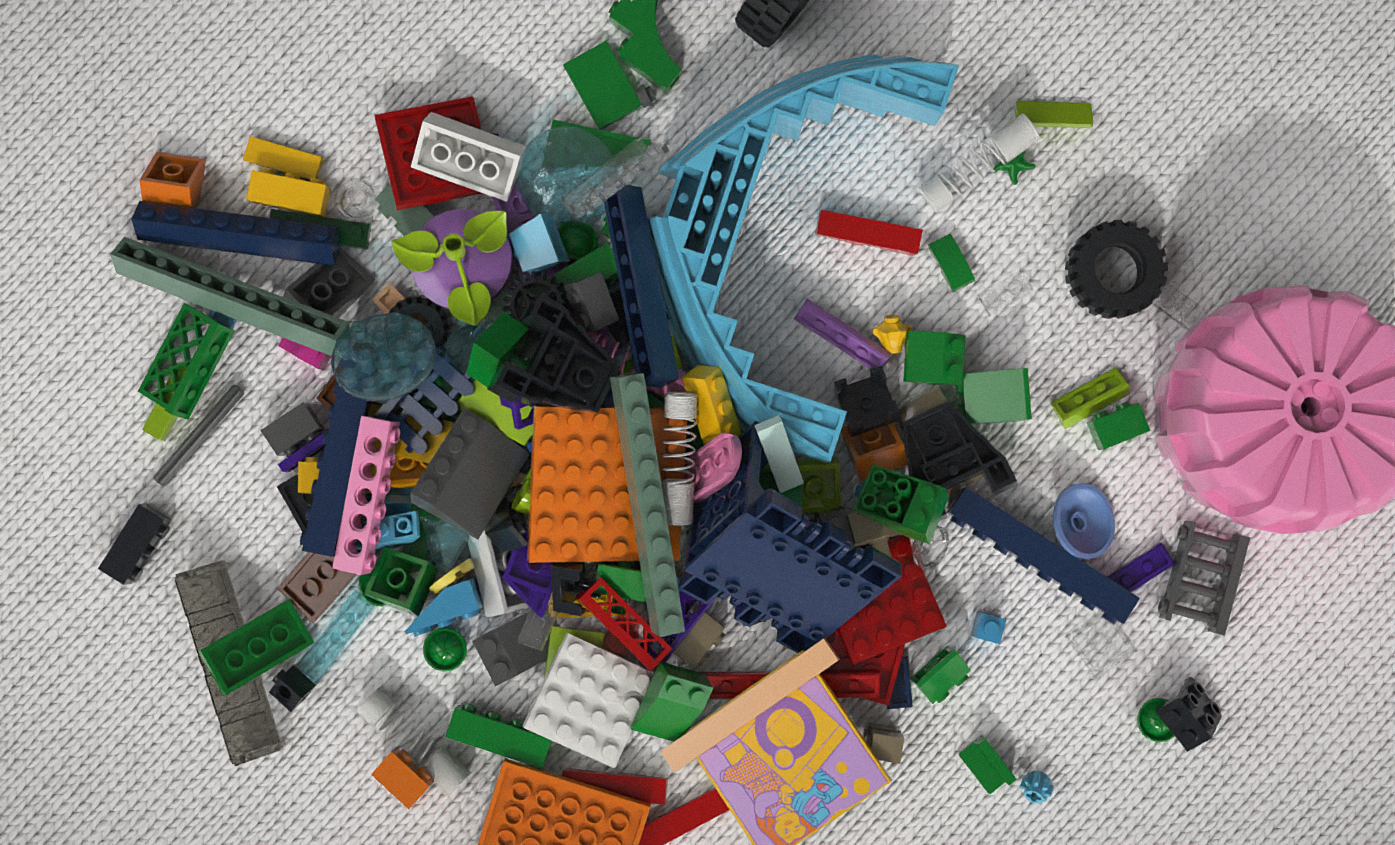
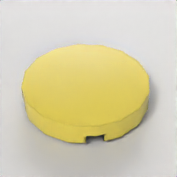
M470 558L465 560L429 587L430 592L433 596H437L444 588L456 583L474 568V563Z

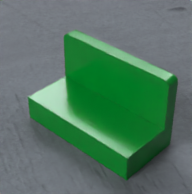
M983 736L978 737L958 754L988 794L993 793L1004 783L1011 785L1017 780Z

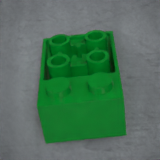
M873 464L853 511L906 537L930 545L949 497L944 487Z

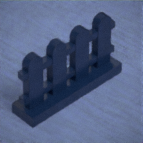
M440 343L428 346L373 416L400 422V439L407 445L405 450L409 454L413 451L417 454L426 453L430 447L429 442L424 438L426 434L430 432L433 435H438L445 429V424L440 419L441 415L446 413L451 416L459 413L460 404L455 400L457 395L460 393L463 396H470L476 390L474 382L470 380L472 377L466 373L463 374L451 363L454 358L449 354L445 357L443 356L447 349ZM433 369L434 372L429 377L427 374ZM440 376L454 387L450 393H447L436 383ZM417 388L419 391L415 394V396L412 395V393ZM424 396L438 406L434 413L420 402ZM402 407L404 410L398 415L397 412ZM409 415L423 426L419 432L405 421Z

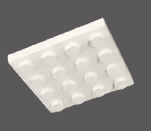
M566 632L522 727L615 768L632 732L630 727L654 673Z

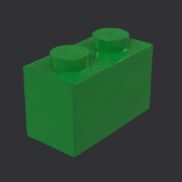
M1126 401L1116 405V411L1108 414L1104 410L1092 415L1093 420L1087 422V425L1098 450L1107 449L1151 431L1139 403L1131 404L1130 401Z

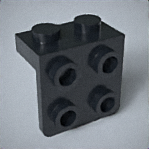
M1192 677L1185 680L1177 696L1161 704L1155 710L1187 752L1212 739L1222 717L1219 706L1209 699L1205 694L1203 686Z

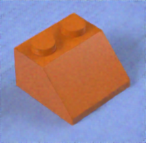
M156 152L139 180L142 201L195 208L201 196L206 159Z
M893 423L851 437L848 426L841 428L845 445L860 482L866 480L873 464L890 470L908 465L903 442Z
M396 747L371 775L404 806L410 809L434 781L431 779V773L423 766L418 767L412 761L413 757L409 752Z

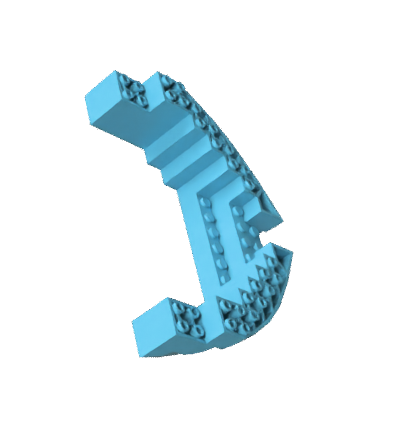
M874 54L834 62L797 74L750 98L705 129L659 168L658 174L675 179L664 216L662 218L657 216L648 218L665 310L670 317L668 321L676 344L690 370L697 365L721 368L737 420L742 426V433L755 421L761 423L779 415L794 453L828 463L831 462L847 411L747 379L754 353L730 346L738 320L715 313L720 299V291L773 134L798 141L805 118L829 126L837 103L880 117H884L886 112L889 111L936 126L945 111L959 68L958 64L922 61L905 56L882 57Z

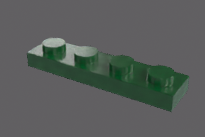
M271 209L270 218L338 227L341 246L368 250L371 224Z

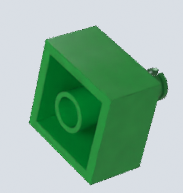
M503 312L473 343L466 374L488 388L498 366L505 361H509L526 371L529 362L521 357L529 328Z
M640 561L599 562L596 580L601 577L626 603L628 599L645 602ZM601 585L594 591L597 594L607 595V591ZM612 597V602H618ZM611 606V612L622 615L625 614V608L623 606Z

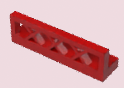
M601 577L586 591L582 589L576 596L650 671L672 650L661 637L651 632L650 626ZM601 585L607 591V602L597 603L590 595ZM611 596L618 602H611ZM601 606H607V612ZM611 606H623L625 608V620H614L611 617ZM629 613H630L636 620H629ZM619 624H625V630ZM629 624H641L643 626V638H632L629 635ZM647 631H648L654 638H647ZM658 641L664 648L653 659L647 653V642ZM637 642H643V648Z

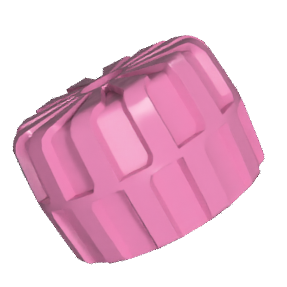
M1308 285L1264 288L1234 298L1192 326L1175 344L1177 354L1168 372L1158 377L1153 398L1159 404L1160 432L1155 436L1162 458H1169L1183 479L1182 489L1198 504L1213 508L1230 517L1234 523L1278 534L1320 532L1338 527L1340 524L1346 523L1357 516L1374 513L1395 497V326L1383 324L1368 312L1369 300L1349 291L1326 292L1311 289Z

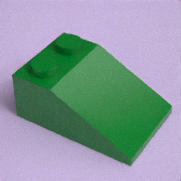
M660 661L632 722L631 730L675 742L704 710L713 686L705 674Z

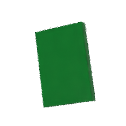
M607 41L563 64L598 129L602 130L643 107Z

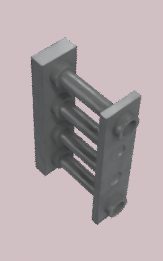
M1184 521V524L1178 529L1177 539H1179L1174 559L1175 564L1172 566L1165 597L1161 598L1158 605L1159 618L1171 621L1172 614L1205 622L1209 626V632L1225 636L1251 537L1233 534L1232 538L1227 540L1194 531L1196 522ZM1196 541L1225 549L1226 553H1228L1226 562L1219 564L1188 555L1191 542ZM1185 565L1219 574L1222 577L1219 587L1214 589L1182 580ZM1179 589L1213 598L1215 602L1213 612L1206 613L1175 604Z

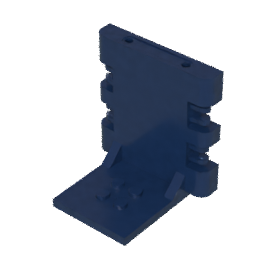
M755 421L738 437L742 446V457L734 479L702 502L693 504V523L690 524L685 567L679 578L678 589L705 604H708L716 596L720 599H725V597L730 595L729 602L735 606V620L751 627L758 620L767 622V620L773 618L771 626L777 629L776 642L799 653L802 650H808L822 639L827 638L901 578L902 565L899 561L872 546H867L864 549L857 546L849 551L852 543L846 539V532L829 521H825L822 524L813 522L807 527L809 518L802 514L801 505L771 488L764 491L759 484L762 445L755 429V425L759 423Z

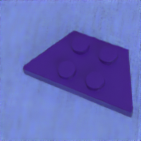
M527 544L524 547L513 549L502 579L538 617L543 618L552 594L550 565L554 562L529 563L527 561Z

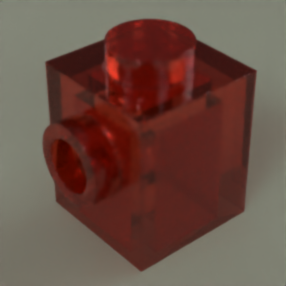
M617 615V619H613L625 620V616ZM619 624L625 630V624ZM629 624V635L632 638H638L639 631L635 630L636 624ZM609 630L607 631L603 649L627 656L629 649Z

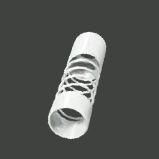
M1021 113L1015 120L1013 119V121L989 137L996 151L987 143L981 142V149L986 160L975 150H970V156L975 168L966 159L959 158V164L965 177L954 166L949 165L948 171L954 184L946 176L938 173L919 187L921 194L935 213L940 212L942 208L944 209L946 205L948 206L950 202L954 201L953 195L940 176L959 195H962L950 167L971 188H973V184L961 160L968 164L981 180H984L972 152L992 172H995L985 153L983 144L1006 165V162L1008 163L1013 160L1019 153L1021 154V152L1040 140L1038 131L1025 114Z
M667 392L664 394L665 412L663 416L694 422L693 425L684 427L663 428L664 430L678 431L694 436L687 440L663 441L664 444L689 447L693 449L692 452L662 455L663 457L680 458L693 463L686 467L662 468L664 471L687 473L692 478L687 480L665 479L661 482L668 525H689L693 523L695 485L691 480L695 476L683 469L693 467L695 462L683 456L693 454L696 449L691 445L684 444V442L694 440L696 435L681 429L692 428L697 424L693 419L697 417L698 395L690 392Z
M378 687L360 705L357 712L368 723L370 722L372 726L383 717L377 727V731L383 730L399 717L388 733L387 740H391L408 727L398 742L397 747L399 749L420 734L408 752L410 753L425 729L419 730L399 746L414 725L415 720H411L390 737L404 716L405 711L400 712L380 728L396 702ZM433 737L415 750L411 756L429 743L416 765L418 767L423 765L431 773V779L435 785L447 793L448 797H451L471 775V772L443 746L420 763L434 742Z

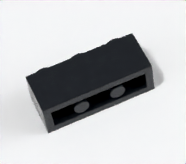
M138 504L98 569L123 585L135 583L143 573L141 568L146 560L149 561L156 553L157 548L155 546L159 539L162 540L170 530L168 525L172 519L148 504Z

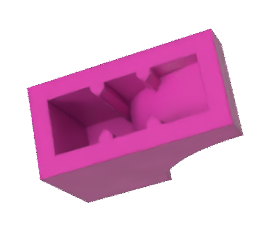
M282 338L278 345L295 357L323 371L332 357L286 338Z

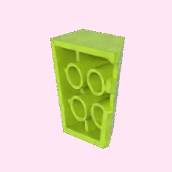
M477 380L474 381L476 386L474 394L470 396L462 395L458 400L461 412L464 408L487 420L507 437L524 446L532 441L533 424L520 430L514 428L511 409L501 405L500 397L487 390V387ZM530 406L520 409L522 420L528 417L532 409Z

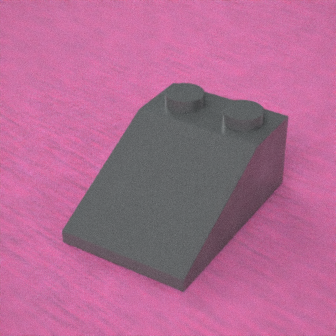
M341 248L335 266L315 264L285 289L283 297L340 318L375 281V278Z
M531 610L472 641L495 687L547 660L551 626H554L547 610H545L543 618L538 617Z

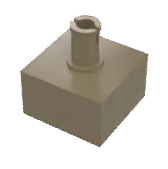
M857 512L847 514L855 547L872 544L874 548L892 557L887 540L902 534Z

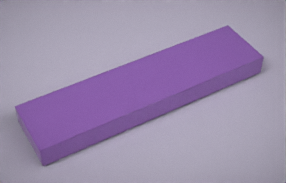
M809 299L805 300L794 317V320L869 369L879 366L883 367L891 355L889 351Z

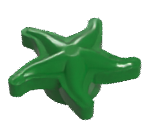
M1023 151L1008 163L1006 162V165L1000 161L994 167L995 172L992 173L1005 171L1008 173L1012 184L1016 185L1018 183V173L1020 171L1033 170L1036 165L1028 163L1023 158L1025 151Z

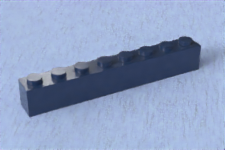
M618 183L602 193L635 369L636 373H644L646 387H664L678 380L679 376L642 187Z
M139 201L131 218L137 240L331 266H335L341 249L338 227L144 201Z
M347 348L346 355L343 354L341 356L339 368L342 369L341 378L336 380L334 386V394H337L335 404L330 405L328 419H331L329 429H325L322 443L326 444L324 454L319 455L317 461V469L320 470L318 480L314 479L311 488V494L314 495L313 503L307 507L305 519L308 520L307 529L302 531L300 537V545H303L302 551L335 557L361 416L369 415L381 357L377 354Z
M967 487L962 489L948 511V514L952 516L950 521L961 528L966 525L973 529L972 535L983 542L988 539L995 543L993 546L995 550L1005 556L1009 552L1016 557L1015 562L1025 569H1028L1029 566L1038 571L1036 576L1047 583H1050L1052 580L1059 584V591L1069 597L1073 594L1081 599L1079 602L1081 605L1091 611L1094 608L1098 609L1103 613L1101 617L1113 625L1116 622L1124 624L1140 599Z

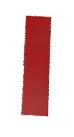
M820 210L815 235L914 256L919 252L923 230Z
M574 768L562 770L563 777L646 803L666 804L668 778L621 772L615 774Z

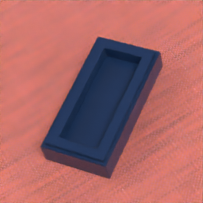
M902 656L887 709L913 707L908 656Z

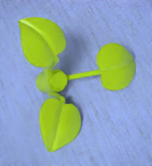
M505 211L485 212L471 218L463 230L465 238L458 234H449L444 238L439 250L437 239L427 231H414L391 241L398 260L406 268L414 272L430 270L434 265V258H439L444 251L448 259L456 261L464 287L452 290L448 297V308L454 317L473 326L481 323L487 316L491 305V297L488 289L480 282L468 286L461 259L466 254L465 245L472 247L476 244L478 250L485 253L494 252L504 245L507 237V214Z

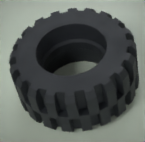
M746 0L738 11L735 22L738 28L759 45L769 48L789 28L809 0Z
M1113 220L1109 223L1106 221L1091 228L1077 239L1076 244L1068 253L1070 258L1065 263V270H1068V275L1065 276L1066 284L1070 283L1072 287L1069 291L1071 296H1076L1080 300L1077 304L1081 308L1087 307L1090 309V314L1095 316L1100 314L1102 318L1106 319L1117 317V319L1125 318L1149 307L1152 301L1162 293L1160 288L1167 281L1164 272L1168 271V263H1163L1162 257L1166 256L1164 248L1159 250L1157 246L1160 240L1156 236L1151 238L1148 235L1149 229L1145 226L1138 228L1137 223L1133 221H1128L1127 223H1123V220ZM1117 247L1126 251L1133 258L1137 268V278L1133 287L1128 291L1115 293L1103 287L1098 281L1095 274V260L1103 249Z

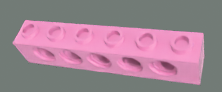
M361 416L332 569L364 575L370 574L371 570L375 567L376 555L374 554L376 545L381 539V530L379 528L381 519L384 518L386 513L384 502L385 496L391 487L389 475L396 460L394 449L401 434L400 422L371 416ZM378 438L382 443L379 451L375 449V441ZM372 464L377 468V473L374 477L370 473ZM368 489L372 493L370 502L365 498V493ZM362 515H365L367 518L365 527L360 522ZM357 540L362 543L360 553L356 550L355 546Z

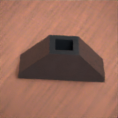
M507 497L502 500L485 528V534L501 552L521 548L528 544L526 535L528 530L524 526L526 521L522 516L523 513L512 509V503Z

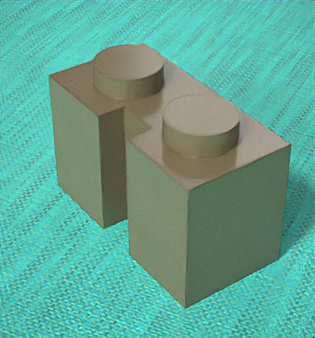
M705 612L673 653L693 669L697 664L702 666L710 656L707 652L713 644L717 647L726 634L723 633L725 626Z
M869 722L868 730L864 729L862 736L878 760L900 764L904 744V736L901 734L900 728Z

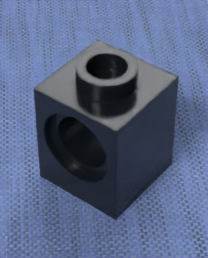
M293 665L286 672L282 669L273 678L272 681L275 684L269 693L292 712L308 697L316 685Z

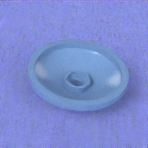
M1078 483L1066 487L1057 497L1053 510V524L1061 545L1071 555L1080 559H1093L1104 554L1110 547L1115 533L1114 513L1106 496L1093 485Z

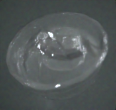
M349 179L337 188L334 195V205L337 212L344 219L362 221L375 211L377 206L375 198L377 194L369 182L362 179Z

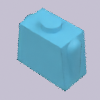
M539 214L530 221L516 227L509 234L514 247V257L519 261L523 272L531 274L532 271H535L538 274L569 261L552 214Z

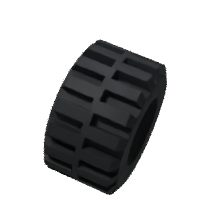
M422 296L406 297V299L396 302L389 310L385 321L386 340L390 348L398 356H403L406 360L410 361L412 359L418 360L430 344L440 343L442 346H445L449 335L447 316L441 306ZM422 314L430 320L432 332L427 340L415 343L404 337L401 327L407 316Z

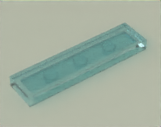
M354 590L297 668L317 686L375 606L366 602L360 592Z

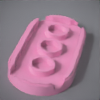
M721 433L688 457L695 462L693 467L686 469V471L691 472L695 476L691 480L695 485L694 504L702 502L734 479L742 457L741 442L736 435ZM686 460L685 464L688 466L693 464L688 460ZM684 473V479L692 478L691 475Z

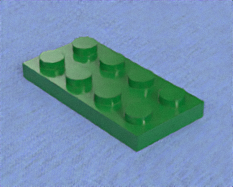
M288 599L198 652L223 696H226L314 644V641L291 600Z

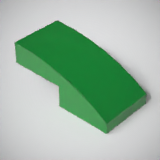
M951 233L928 244L929 251L941 268V274L953 292L975 281V277Z

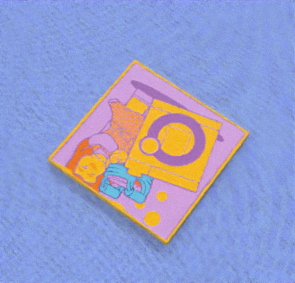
M802 650L801 652L793 656L791 659H789L781 666L770 672L768 675L760 679L758 682L747 688L745 691L737 695L735 698L727 702L725 705H723L722 707L714 711L712 714L704 718L702 721L691 727L683 735H685L693 728L704 722L706 719L717 713L719 710L733 702L735 699L746 693L748 690L759 684L761 681L772 675L774 672L785 666L787 663L798 657L800 654L805 652V650ZM821 674L812 678L696 758L752 845H797L892 781Z

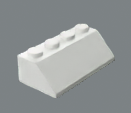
M430 112L422 122L411 168L507 202L519 174L527 146Z
M485 530L479 540L465 533L472 562L475 565L474 570L486 617L529 607L502 579L513 550L501 552L485 534Z

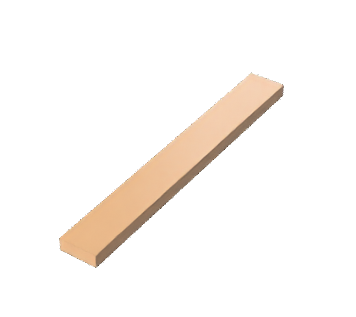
M822 639L660 752L673 772H677L839 661V657L827 639Z

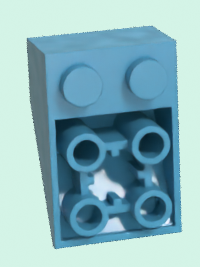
M476 577L444 588L405 630V634L413 632L414 637L433 630L432 625L437 624L438 628H442L457 622L456 617L462 615L464 620L480 614V608L484 606Z

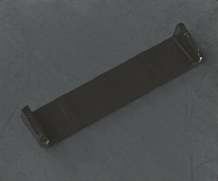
M222 560L175 574L176 577L174 578L198 658L204 671V677L215 713L220 723V729L232 765L238 766L280 751L286 745V742L280 739L261 675L230 694L223 696L198 652L245 624L227 568L231 566L230 562Z

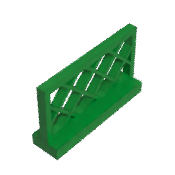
M184 303L137 392L165 408V411L171 415L188 420L235 330ZM189 312H191L194 323L186 326L185 319ZM210 323L205 335L203 336L201 326ZM195 329L196 339L188 342L187 332ZM181 336L182 345L174 348L173 342L175 338ZM197 345L198 348L191 358L190 348ZM183 352L184 362L177 364L175 355ZM169 358L170 368L162 370L164 359ZM186 368L182 379L179 381L178 370ZM171 374L173 384L165 387L164 376ZM157 380L159 390L152 393L148 390L152 382ZM174 390V394L168 403L166 393Z

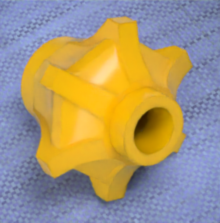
M894 314L884 316V321L878 324L877 327L872 328L873 334L879 338L883 348L890 353L902 352L906 332L912 331L911 325L903 323L899 319V315Z

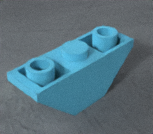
M418 511L387 516L381 519L379 528L381 530V539L376 545V549L410 545L420 537ZM362 521L361 525L365 527L367 521ZM357 540L356 550H362V543Z

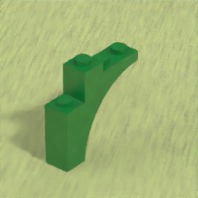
M616 0L609 10L610 23L630 37V39L625 38L618 48V51H620L618 53L619 60L668 95L682 76V69L670 58L659 38L655 21L658 0H633L632 2L630 0H620V2Z

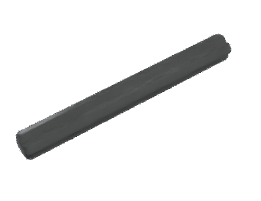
M232 385L158 470L153 477L158 484L164 486L170 481L241 399L244 391L239 386Z

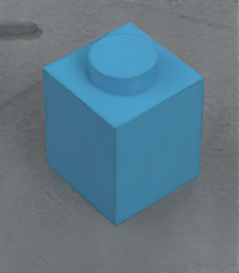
M977 611L971 636L1000 644L1006 619Z

